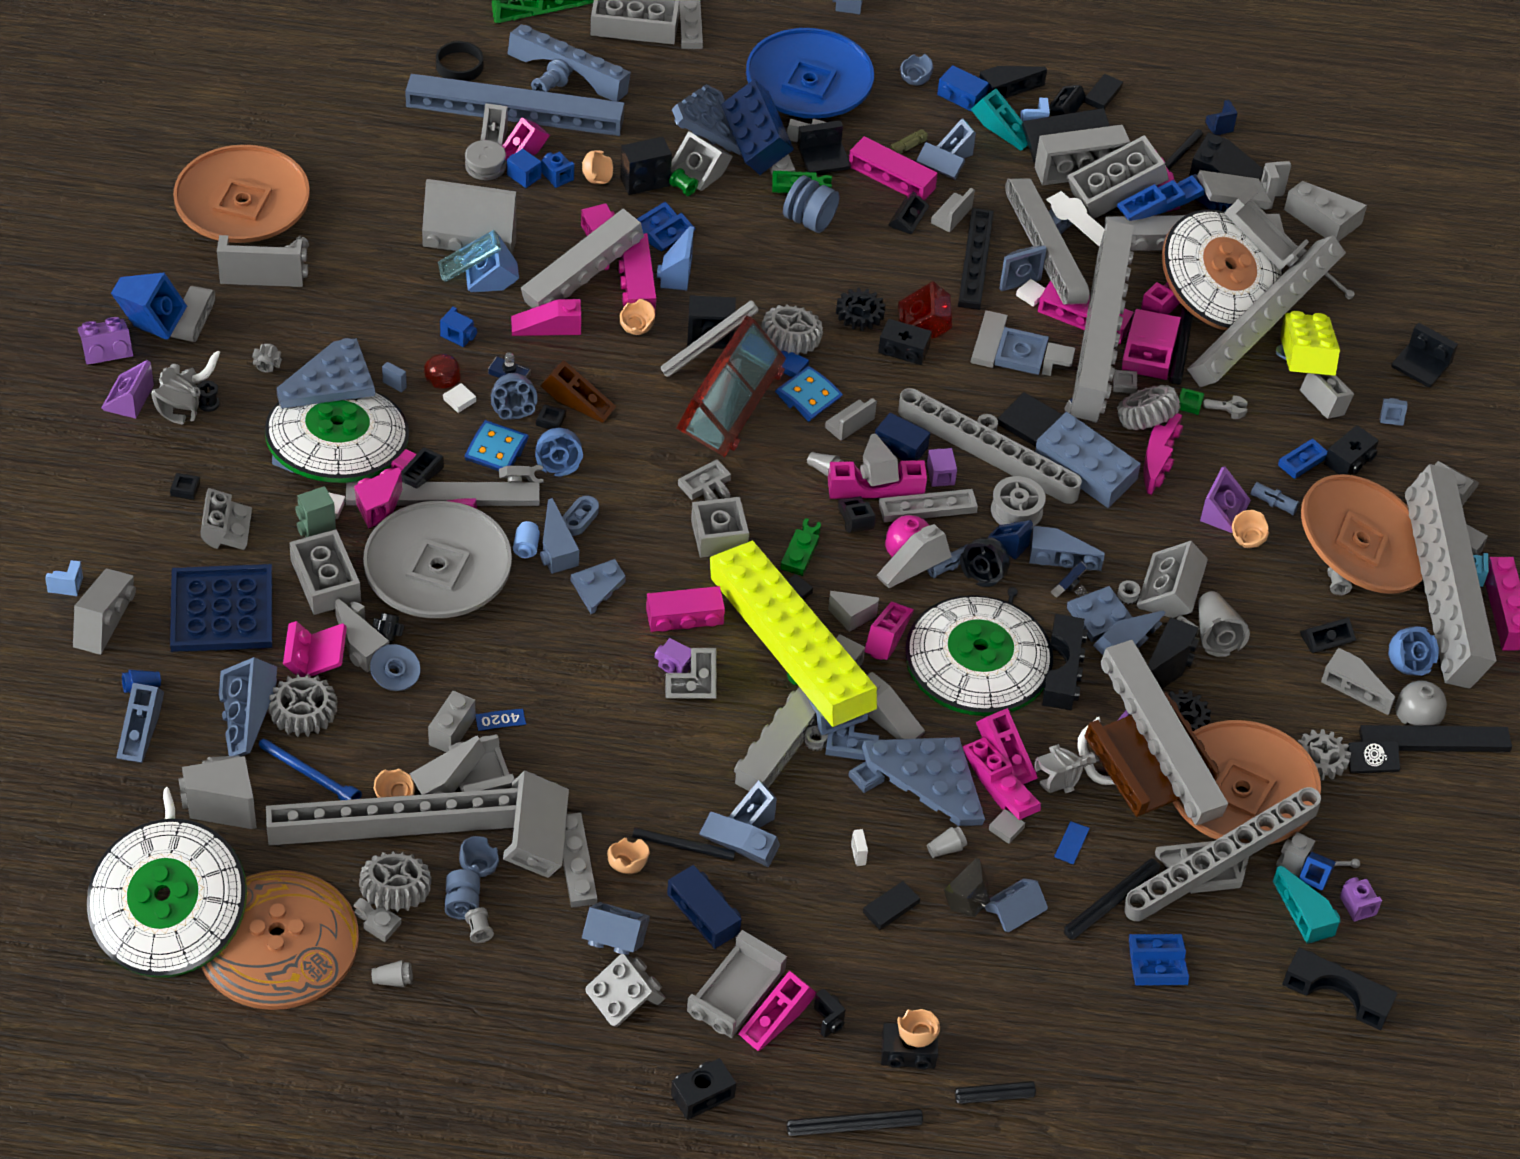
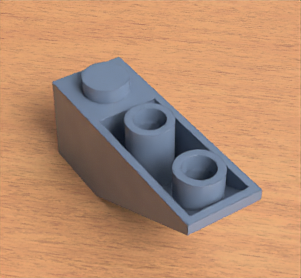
M1033 526L1029 563L1074 568L1082 561L1087 566V570H1102L1104 552L1058 528Z
M1163 610L1117 621L1093 646L1102 655H1104L1106 648L1129 640H1133L1139 648L1148 639L1146 633L1148 631L1154 633L1162 625L1160 619L1166 612Z

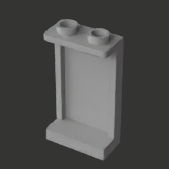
M1252 185L1224 213L1279 270L1285 265L1290 268L1307 251L1304 247L1309 241L1305 239L1297 246L1252 200L1260 191L1255 185Z
M219 235L217 258L220 284L303 287L304 278H308V264H304L307 261V248H303L302 239H297L296 248L229 245L228 235Z
M523 771L512 782V788H518L512 844L504 850L503 860L549 878L562 866L569 789L541 778L534 773Z
M742 930L736 937V946L696 996L693 994L689 996L687 1012L694 1019L702 1020L712 1026L716 1032L733 1038L785 972L787 956Z

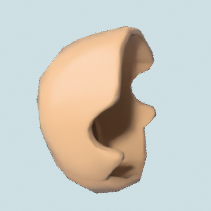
M590 151L582 162L583 175L590 183L606 184L612 178V159L604 156V151Z
M638 299L637 302L631 304L627 303L620 313V325L627 333L634 335L647 333L655 321V309L650 302L644 299Z
M1255 510L1240 512L1235 516L1232 523L1233 536L1236 542L1244 548L1250 549L1262 545L1266 542L1269 535V526L1264 515Z
M399 768L381 771L375 778L373 787L377 798L415 795L416 788L411 776Z
M623 838L618 843H613L607 852L610 866L623 874H636L640 872L650 855L649 846L642 839L632 843L627 838Z
M924 1009L907 1010L903 1018L898 1017L897 1019L900 1037L908 1045L917 1048L925 1047L931 1044L939 1035L940 1023L931 1011Z

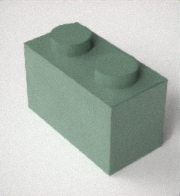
M325 486L297 495L298 506L295 507L299 518L297 528L301 536L310 537L336 530L335 506Z

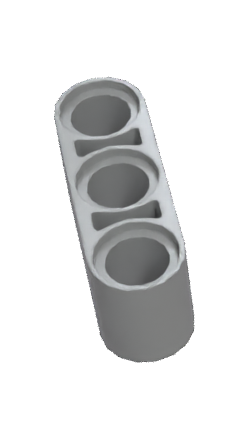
M193 285L189 287L184 297L187 308L172 332V338L190 342L197 341L213 308L215 290Z

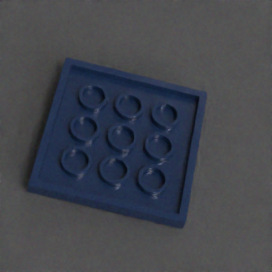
M272 564L172 568L171 652L273 648Z

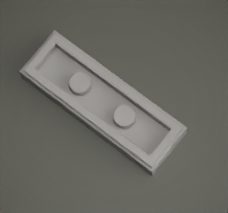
M985 311L971 357V363L993 368L1008 315Z

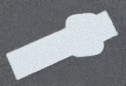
M1062 191L1046 199L1051 204V208L1057 218L1070 220L1100 246L1105 229L1087 214V209L1080 199L1069 198Z

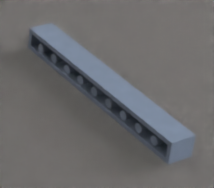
M410 74L406 88V107L484 118L485 103L508 106V121L519 122L523 117L542 126L620 136L624 121V102Z

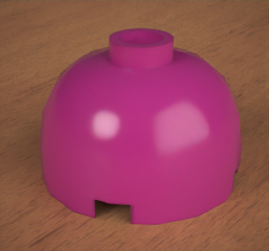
M906 515L899 517L888 528L885 542L887 552L893 557L913 534L930 525L918 516Z

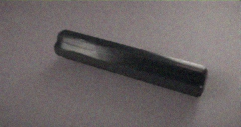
M1033 1081L957 1087L955 1089V1100L958 1104L1032 1098L1035 1097L1036 1087Z

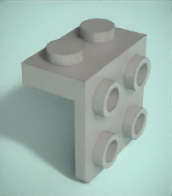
M620 954L586 986L585 990L610 1025L618 1027L646 1000L659 1005L665 999V996L660 991L662 989L661 984L653 976H648L645 972L647 966L638 957L632 958L628 955Z

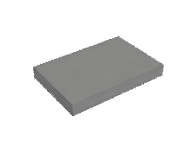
M1199 170L1197 177L1209 201L1233 204L1252 185H1255L1260 191L1252 200L1262 209L1270 208L1272 202L1259 179Z

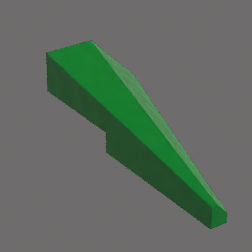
M492 0L494 23H502L592 4L594 0Z

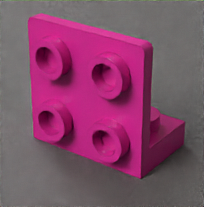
M297 621L288 625L283 665L296 676L299 674L301 677H305L308 673L310 676H314L341 666L347 626L342 623L311 634Z

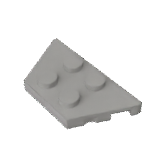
M1213 841L1156 847L1155 855L1168 869ZM1224 851L1218 852V854L1221 856L1229 855ZM1249 857L1190 891V893L1241 888ZM1203 864L1196 865L1200 869L1207 868V866ZM1176 877L1180 882L1186 881L1182 877Z

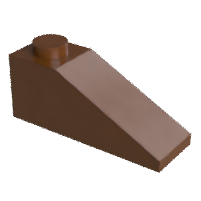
M565 360L540 385L556 401L602 423L616 407Z

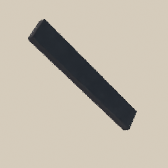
M972 208L958 307L980 310L994 211Z
M1360 725L1359 728L1361 742L1397 741L1399 751L1510 752L1512 749L1508 727Z

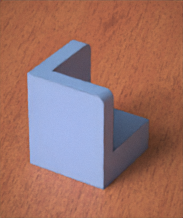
M1039 98L1038 109L1021 110L1020 119L1027 121L1049 117L1048 98Z
M71 560L67 572L53 571L52 574L47 573L45 580L48 593L77 596L83 579L81 561Z

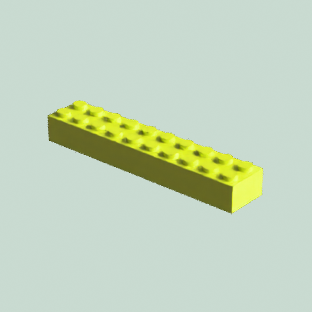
M753 540L710 557L712 581L717 586H720L721 592L832 727L877 709V687Z

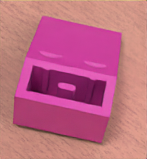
M1136 309L1123 356L1122 370L1137 371L1139 375L1167 380L1181 317Z

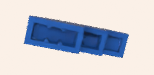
M1191 175L1178 183L1172 180L1160 187L1154 184L1117 204V207L1129 221L1147 218L1180 207L1203 196L1204 189Z

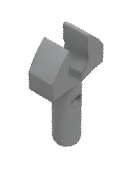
M1233 396L1229 402L1210 399L1203 401L1204 408L1228 411L1231 414V419L1245 417L1248 410L1246 409L1248 402L1240 396Z

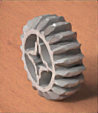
M786 304L785 307L778 305L777 308H771L770 311L766 312L761 324L762 337L766 339V343L771 344L772 348H778L780 352L787 351L788 354L790 352H794L796 355L799 352L807 354L808 351H813L814 348L818 347L823 335L822 321L818 320V316L813 315L812 311H806L804 307L797 308L796 305L790 307Z
M1167 385L1152 386L1138 390L1136 393H1131L1129 397H1125L1117 407V414L1123 427L1129 430H1144L1148 427L1152 428L1155 425H1160L1162 422H1167L1169 418H1173L1181 408L1180 400L1174 388Z
M309 673L305 677L297 674L296 678L292 679L288 676L286 682L279 681L278 687H273L274 694L269 695L271 700L268 707L273 724H277L279 730L285 729L287 735L295 732L297 737L300 733H305L309 737L310 732L314 731L319 734L320 728L327 729L328 723H333L338 702L332 686H329L327 680L321 681L318 675L311 678ZM321 701L322 705L317 708V703ZM289 702V707L285 709L284 705Z
M392 851L391 854L387 855L382 852L381 857L373 856L372 860L366 861L365 866L362 867L359 887L363 898H366L369 904H375L377 909L385 907L386 911L396 909L398 912L399 909L404 908L408 911L410 906L418 907L419 902H425V898L429 895L431 889V876L428 865L423 864L422 859H415L414 854L406 856L404 851L401 854H395Z

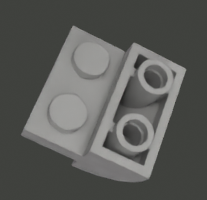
M208 488L200 531L203 541L218 549L220 544L244 550L248 541L252 507L232 502L231 494Z

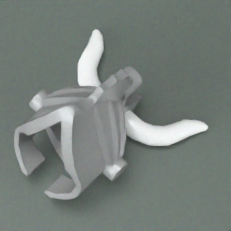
M216 351L210 357L207 366L198 374L194 368L179 373L180 366L178 364H171L170 368H163L159 378L160 387L153 389L152 399L157 411L164 418L181 425L185 423L186 416L173 414L174 407L191 410L190 421L195 420L201 394L196 384L206 380L212 374L220 351Z
M1088 726L1081 731L1078 737L1077 747L1080 756L1067 749L1060 748L1059 744L1049 747L1051 753L1036 758L1035 771L1043 770L1050 774L1049 778L1039 781L1040 785L1048 793L1064 789L1065 793L1074 791V786L1079 781L1083 767L1087 775L1094 782L1101 785H1115L1110 776L1101 775L1095 770L1094 763L1099 761L1094 751L1089 753L1087 748V740L1084 735Z

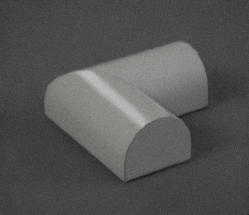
M691 648V673H666V698H716V648Z

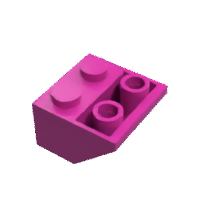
M399 467L386 469L379 476L372 479H362L354 486L356 505L368 529L378 525L383 519L394 512L403 490L402 475Z

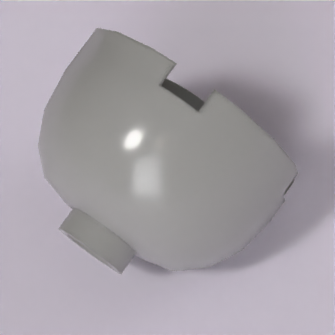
M1415 681L1407 684L1399 693L1395 705L1396 715L1405 725L1408 722L1414 726H1439L1444 719L1447 709V701L1440 687L1428 681Z

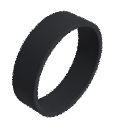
M454 41L447 43L439 48L436 53L437 72L441 77L447 79L474 80L483 71V53L476 45L469 42ZM462 52L475 56L479 60V64L470 70L453 71L445 68L440 61L446 55Z

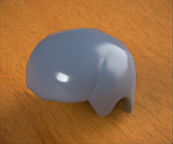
M913 54L904 60L900 66L902 79L914 86L928 82L933 73L932 59L926 54H923L921 57Z
M472 836L465 839L460 847L459 863L463 869L473 871L480 877H485L495 872L499 865L498 850L496 847L492 848L488 844L486 837Z

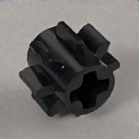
M381 613L380 619L374 618L372 627L387 640L395 641L396 635L402 636L404 624L399 623V616Z

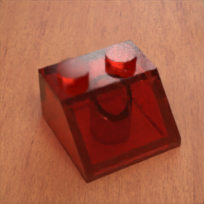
M934 281L898 302L899 322L932 331L931 338H936L952 328L951 296Z

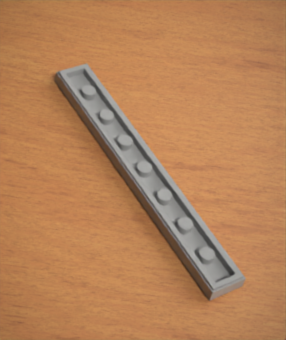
M358 482L346 483V505H356L354 486ZM402 482L403 490L396 506H409L427 501H447L461 498H476L477 506H539V482H425L417 489Z

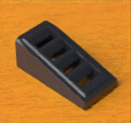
M423 447L401 471L402 482L416 489L444 468V456Z

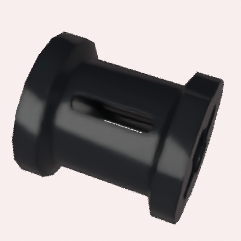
M202 381L197 385L201 393L199 408L205 412L215 411L220 405L219 398L216 395L218 393V385L213 381Z

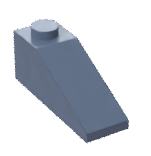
M553 498L548 499L543 551L540 552L542 563L544 566H548L551 574L579 566V549Z
M138 683L132 684L117 759L143 763L161 710L164 691L160 688Z
M710 812L699 833L700 836L730 850H734L736 853L768 868L780 846L777 836L753 825L714 812Z

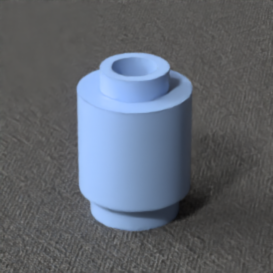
M529 521L522 522L516 529L513 551L521 558H530L537 553L540 531L535 523Z

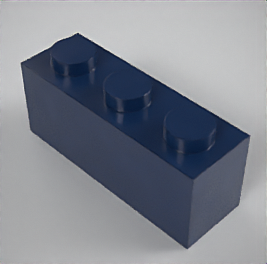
M692 865L668 880L667 895L714 949L739 935L742 921L740 913L736 908L730 907L723 893L718 889L716 890L710 884L704 872H700Z

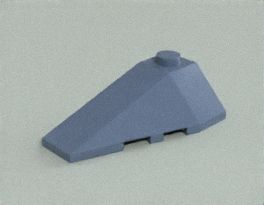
M255 657L224 669L220 674L219 699L221 702H224L225 706L222 717L223 720L227 721L228 725L225 735L229 756L239 755L241 757L251 752L271 702L269 695L274 694L273 687H276L277 667Z

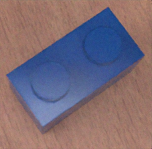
M952 65L939 79L937 95L971 111V108L987 95L989 83Z

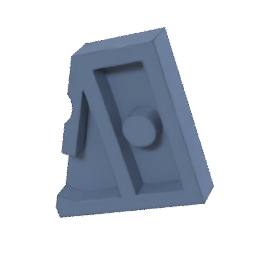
M615 559L571 574V582L590 614L595 613L597 606L603 600L607 601L612 596V593L625 583L626 578Z

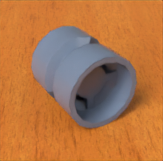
M459 869L450 872L446 876L445 913L448 916L465 920V914L469 910L479 907L480 876L477 873L466 869Z

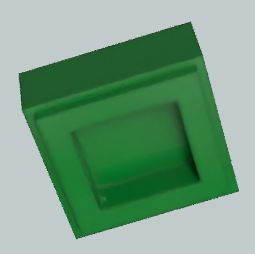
M1182 388L1179 396L1181 407L1179 410L1199 415L1205 393Z

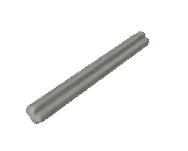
M749 301L663 364L661 370L666 377L672 376L759 311L757 305L753 301Z

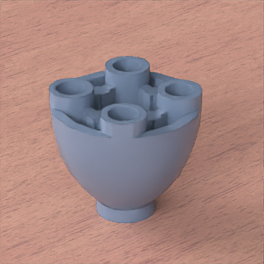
M508 373L501 376L495 382L491 391V405L501 419H521L535 411L537 391L533 383L526 376L518 373Z

